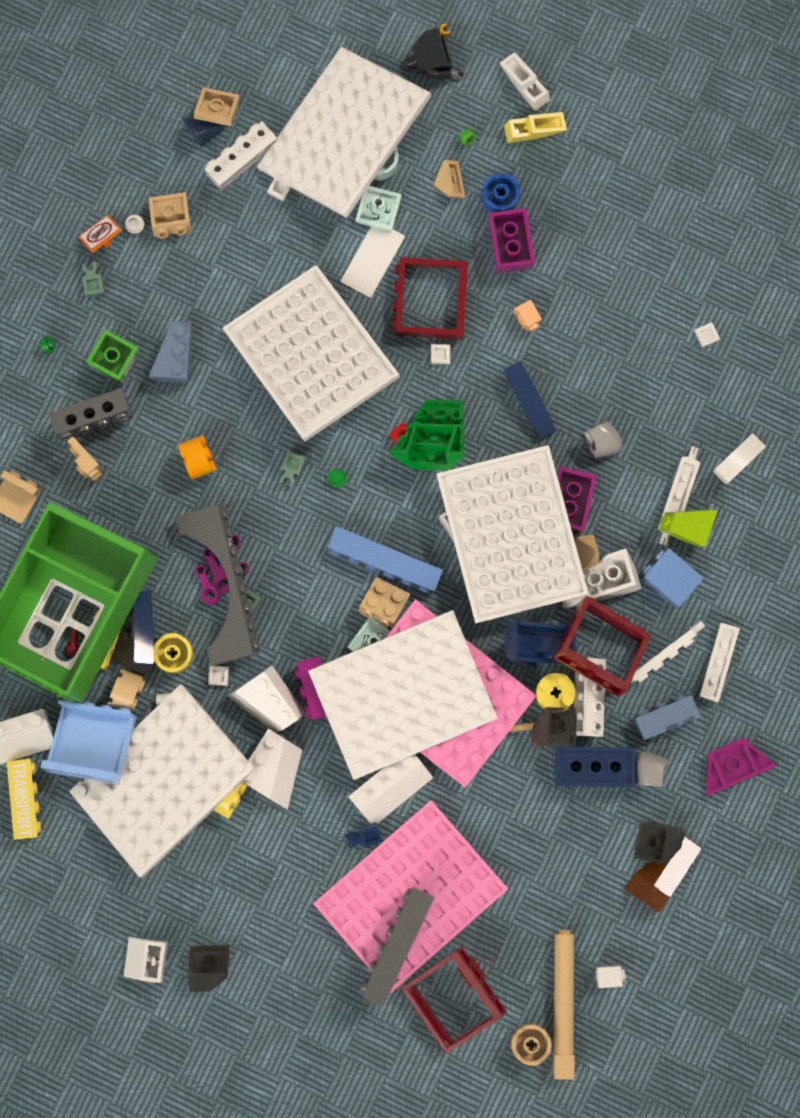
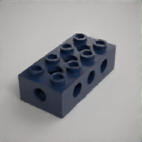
M555 747V786L635 787V748ZM573 761L580 764L578 772L571 770V763ZM593 761L597 762L600 766L599 771L596 773L590 769V764ZM612 762H616L619 765V770L616 773L610 770Z

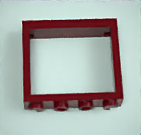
M400 257V263H396L395 274H399V281H395L394 293H398L397 300L393 301V311H397L396 319L392 318V330H395V336L463 340L468 261ZM405 266L460 269L456 329L401 326Z
M585 596L578 603L553 658L620 697L630 686L651 634L646 632L645 629L634 625L627 618L619 616L612 609L601 605L594 598ZM585 611L639 642L622 680L569 648Z
M462 946L408 981L402 987V990L407 995L405 998L411 1001L416 1014L422 1017L426 1023L427 1030L433 1033L437 1039L438 1046L441 1045L446 1054L502 1018L507 1012ZM453 959L491 1013L490 1016L454 1040H452L415 986Z

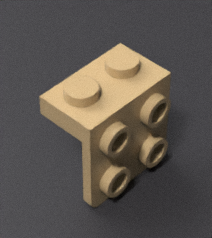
M4 470L1 478L4 480L0 486V513L22 524L41 491L36 488L38 484L29 479L25 482L20 479L21 475L11 470L9 473Z

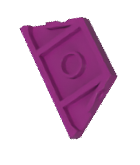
M745 738L739 739L707 753L706 795L714 794L772 769L776 765Z

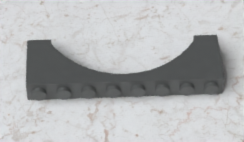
M219 504L176 516L180 535L191 536L207 546L221 562L229 583L230 602L225 623L218 637L211 646L207 647L211 666H218L260 654V643L255 636V622L251 619L250 615L251 605L246 598L247 588L241 577L242 567L237 560L238 550L232 539L234 533L228 522L229 512L225 505Z

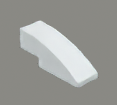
M515 52L500 62L509 79L535 111L550 101L549 92L537 80L534 72Z
M752 433L713 472L727 485L766 446Z

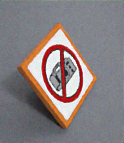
M106 215L78 236V238L93 253L103 245L106 248L112 244L110 240L123 230L109 215Z

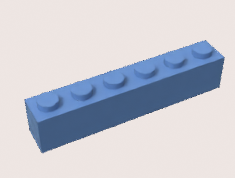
M337 526L328 545L331 555L338 558L345 556L349 558L348 562L355 565L362 563L366 565V569L375 573L377 570L384 572L383 576L392 580L395 577L401 579V583L412 587V585L420 587L419 591L426 594L435 592L443 570Z

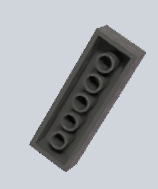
M412 886L411 890L407 888L403 896L405 901L403 908L399 906L394 916L397 919L395 925L390 924L387 930L386 937H388L386 944L381 943L377 955L380 957L377 962L373 960L368 972L371 976L369 980H364L360 991L363 992L362 998L381 1007L385 1005L434 900V896Z

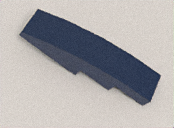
M519 361L505 368L504 372L518 402L522 405L528 420L531 422L538 439L541 440L556 432L557 430L522 362Z
M141 590L130 614L133 665L153 666L151 591Z

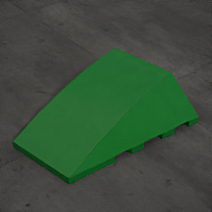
M426 400L414 416V422L409 423L407 426V432L397 440V446L390 450V455L411 469L450 470L464 458L463 401Z

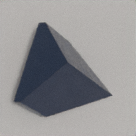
M183 118L185 128L200 147L222 132V124L193 118Z

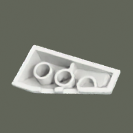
M627 549L606 555L602 558V561L590 567L583 574L588 590V595L586 596L594 598L596 601L625 595L642 589L637 570ZM585 596L562 601L564 609L576 607Z

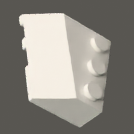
M272 665L227 695L275 733L285 729L305 713Z
M268 729L248 760L256 770L243 783L288 810L302 749Z

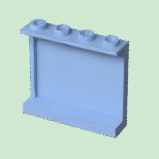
M58 700V704L62 708L48 760H42L41 768L49 773L119 784L136 716L127 708L121 707L119 710H116L109 705L97 707L90 702L79 704L77 701L72 703L68 700Z

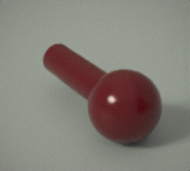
M72 627L70 641L64 649L65 654L71 658L76 655L80 648L77 644L79 631Z

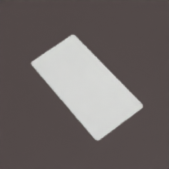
M371 226L341 282L368 297H372L405 236L395 230L391 232Z

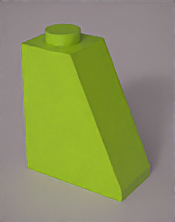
M702 509L665 512L661 519L659 530L693 546L706 547L717 511Z

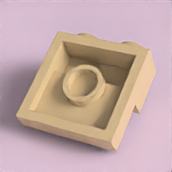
M203 87L194 112V119L231 126L239 107V95Z
M186 192L149 198L154 237L167 238L169 234L183 236L187 232L192 231Z
M72 437L67 442L71 445L68 449L77 458L75 460L78 464L76 469L85 479L90 477L93 482H96L101 478L104 470L80 443Z
M376 576L358 611L366 618H374L384 627L393 628L410 597V593Z

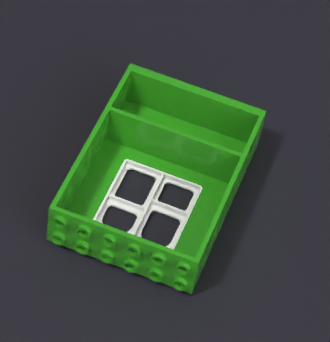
M49 502L0 592V666L36 683L72 703L76 700L82 703L158 557L148 550ZM55 586H60L73 593V598L59 622L42 614V610ZM82 599L99 606V612L89 627L72 618L75 609ZM36 622H41L54 629L51 640L43 648H35L29 641L30 632ZM70 626L84 633L85 638L74 658L63 662L56 657L55 648L65 628Z

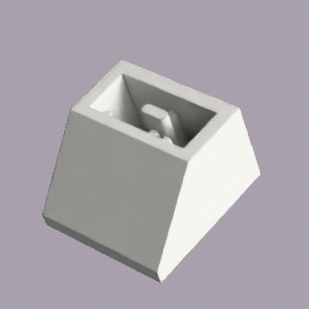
M129 937L124 977L161 983L164 977L168 942Z

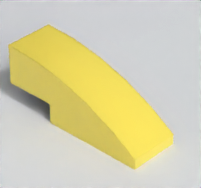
M563 112L529 115L524 119L509 120L504 125L508 143L542 138L567 130Z

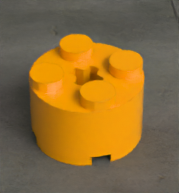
M204 435L178 444L180 454L191 479H196L217 470L212 460V453L206 446L207 443Z

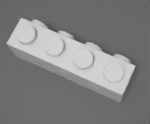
M263 122L254 124L249 129V133L238 137L231 148H225L221 152L220 157L216 160H211L206 165V175L222 191L264 156L272 144L277 142V137Z
M586 658L606 670V659ZM575 671L573 736L603 737L605 689Z

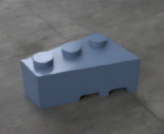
M171 322L150 372L149 378L151 381L189 383L193 333L191 322Z
M683 695L673 698V703L666 705L665 702L654 706L656 710L650 713L648 710L637 713L638 717L634 719L642 741L700 718V713L692 695L686 698Z

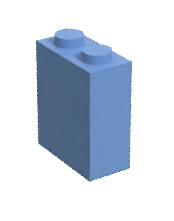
M668 548L666 551L661 550L655 557L657 562L653 566L649 564L642 572L645 574L642 580L677 609L704 577Z

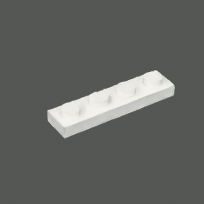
M720 623L699 697L719 702L740 628Z

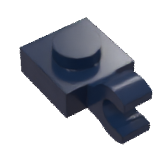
M377 822L359 827V833L349 832L346 834L349 847H354L363 843L364 847L383 842Z

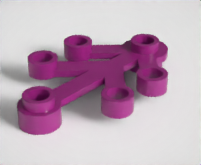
M234 534L232 539L237 541L236 547L238 550L241 547V540ZM207 547L203 550V556L207 559L214 576L211 585L206 576L207 569L204 565L196 566L195 573L200 578L204 588L201 591L202 601L205 604L213 605L219 601L220 595L230 592L229 584L219 587L221 581L227 579L222 564L220 563L219 567L217 566L213 552L211 556H205L207 551H211ZM240 562L241 566H247V569L242 571V574H247L250 570L248 563ZM204 568V573L199 574L198 569ZM210 592L214 593V597L211 599L207 597Z

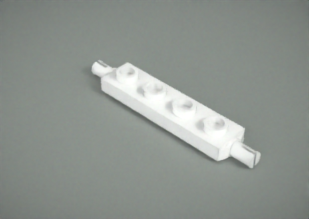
M691 446L688 457L681 458L662 517L665 512L685 510L700 462L696 460L698 448ZM662 532L659 544L667 546L670 535Z
M699 621L693 627H690V630L638 668L631 683L637 680L640 683L648 677L647 672L651 669L656 671L663 666L662 661L667 657L672 659L679 653L678 649L684 646L686 648L694 642L692 638L705 627L703 622Z

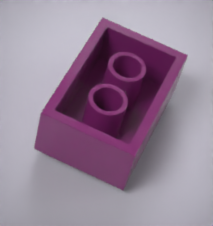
M522 208L489 213L488 223L496 274L534 269L535 259L527 209Z
M559 467L557 478L572 532L583 534L597 475Z
M320 657L298 662L297 668H294L296 680H300L302 685L299 687L301 699H305L307 703L304 707L307 718H311V722L327 718L308 672L322 665Z

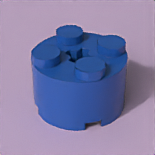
M507 173L490 176L485 181L482 191V203L485 209L490 213L516 209L520 198L518 181Z

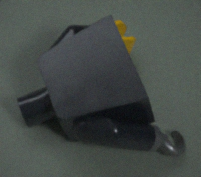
M442 24L440 29L426 30L421 34L416 44L412 46L414 56L406 59L409 69L418 67L419 71L426 76L437 79H453L455 76L456 79L462 80L465 77L463 70H460L462 77H459L458 73L453 70L445 38L450 35L451 31H443L447 29V24Z

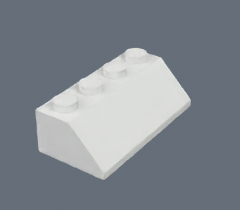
M40 709L0 722V764L51 749L54 733L47 710Z
M413 754L385 766L352 793L349 798L370 824L375 822L378 824L433 777L417 756Z

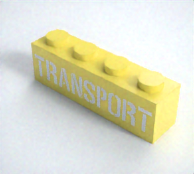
M30 759L7 761L14 840L38 837L37 833H41L40 821H36V814L39 813V804L34 802V794H38L37 783L32 782V775L36 774L35 763H31Z

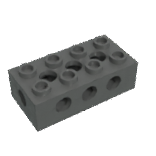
M122 388L49 413L56 436L65 442L72 437L76 439V436L82 434L83 436L91 435L94 433V430L99 428L101 430L108 429L116 422L120 424L128 422L131 417H134L127 396Z

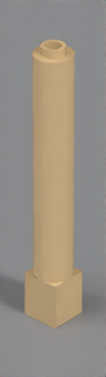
M558 930L554 941V1079H574V934H570V930Z

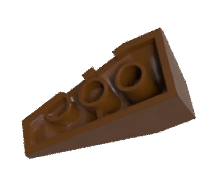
M684 837L644 868L637 871L624 889L659 913L701 848Z

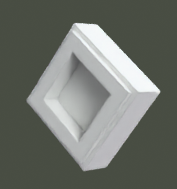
M274 178L267 194L284 202L291 187Z
M712 322L694 330L702 348L720 340Z
M431 344V364H450V344Z
M210 665L208 685L228 686L229 667Z

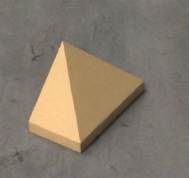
M444 160L433 186L449 197L465 198L459 162Z
M594 534L574 537L583 574L590 567L599 563V553Z

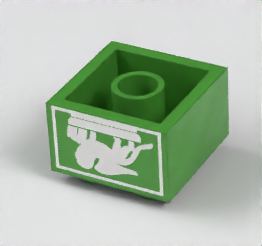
M105 329L86 363L92 369L122 385L141 352L137 346Z

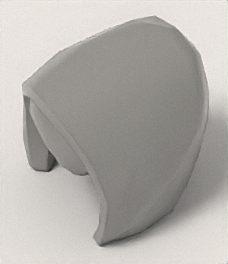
M608 421L584 432L590 444V451L595 459L617 454L622 449V438Z
M641 751L635 758L637 785L663 787V773L668 768V759L655 753Z

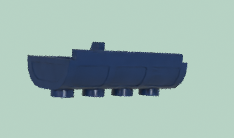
M525 621L511 622L505 634V652L507 657L514 661L563 664L553 657L568 625ZM575 633L574 638H573V640H572V642H571V644H570V646H569V648H570L571 650L575 651V652H576V633Z

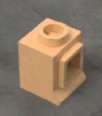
M531 300L514 308L513 313L517 315V320L522 329L525 328L526 331L532 332L540 327L539 324H541L542 319Z

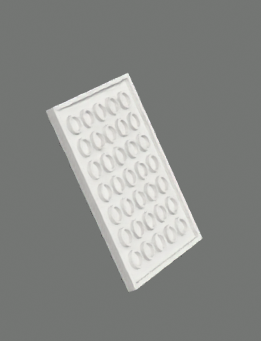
M341 47L279 134L277 142L272 144L257 167L260 171L347 218L426 105L431 94L421 87Z
M317 265L223 327L224 332L304 442L400 378L399 373Z
M549 445L436 474L475 624L588 595Z
M453 610L308 671L353 780L498 719Z
M180 684L133 730L119 784L85 779L83 782L80 781L69 792L136 874L143 878L256 769L189 691Z

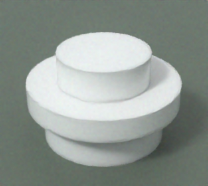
M131 215L126 219L125 227L128 232L138 234L144 228V221L138 215Z

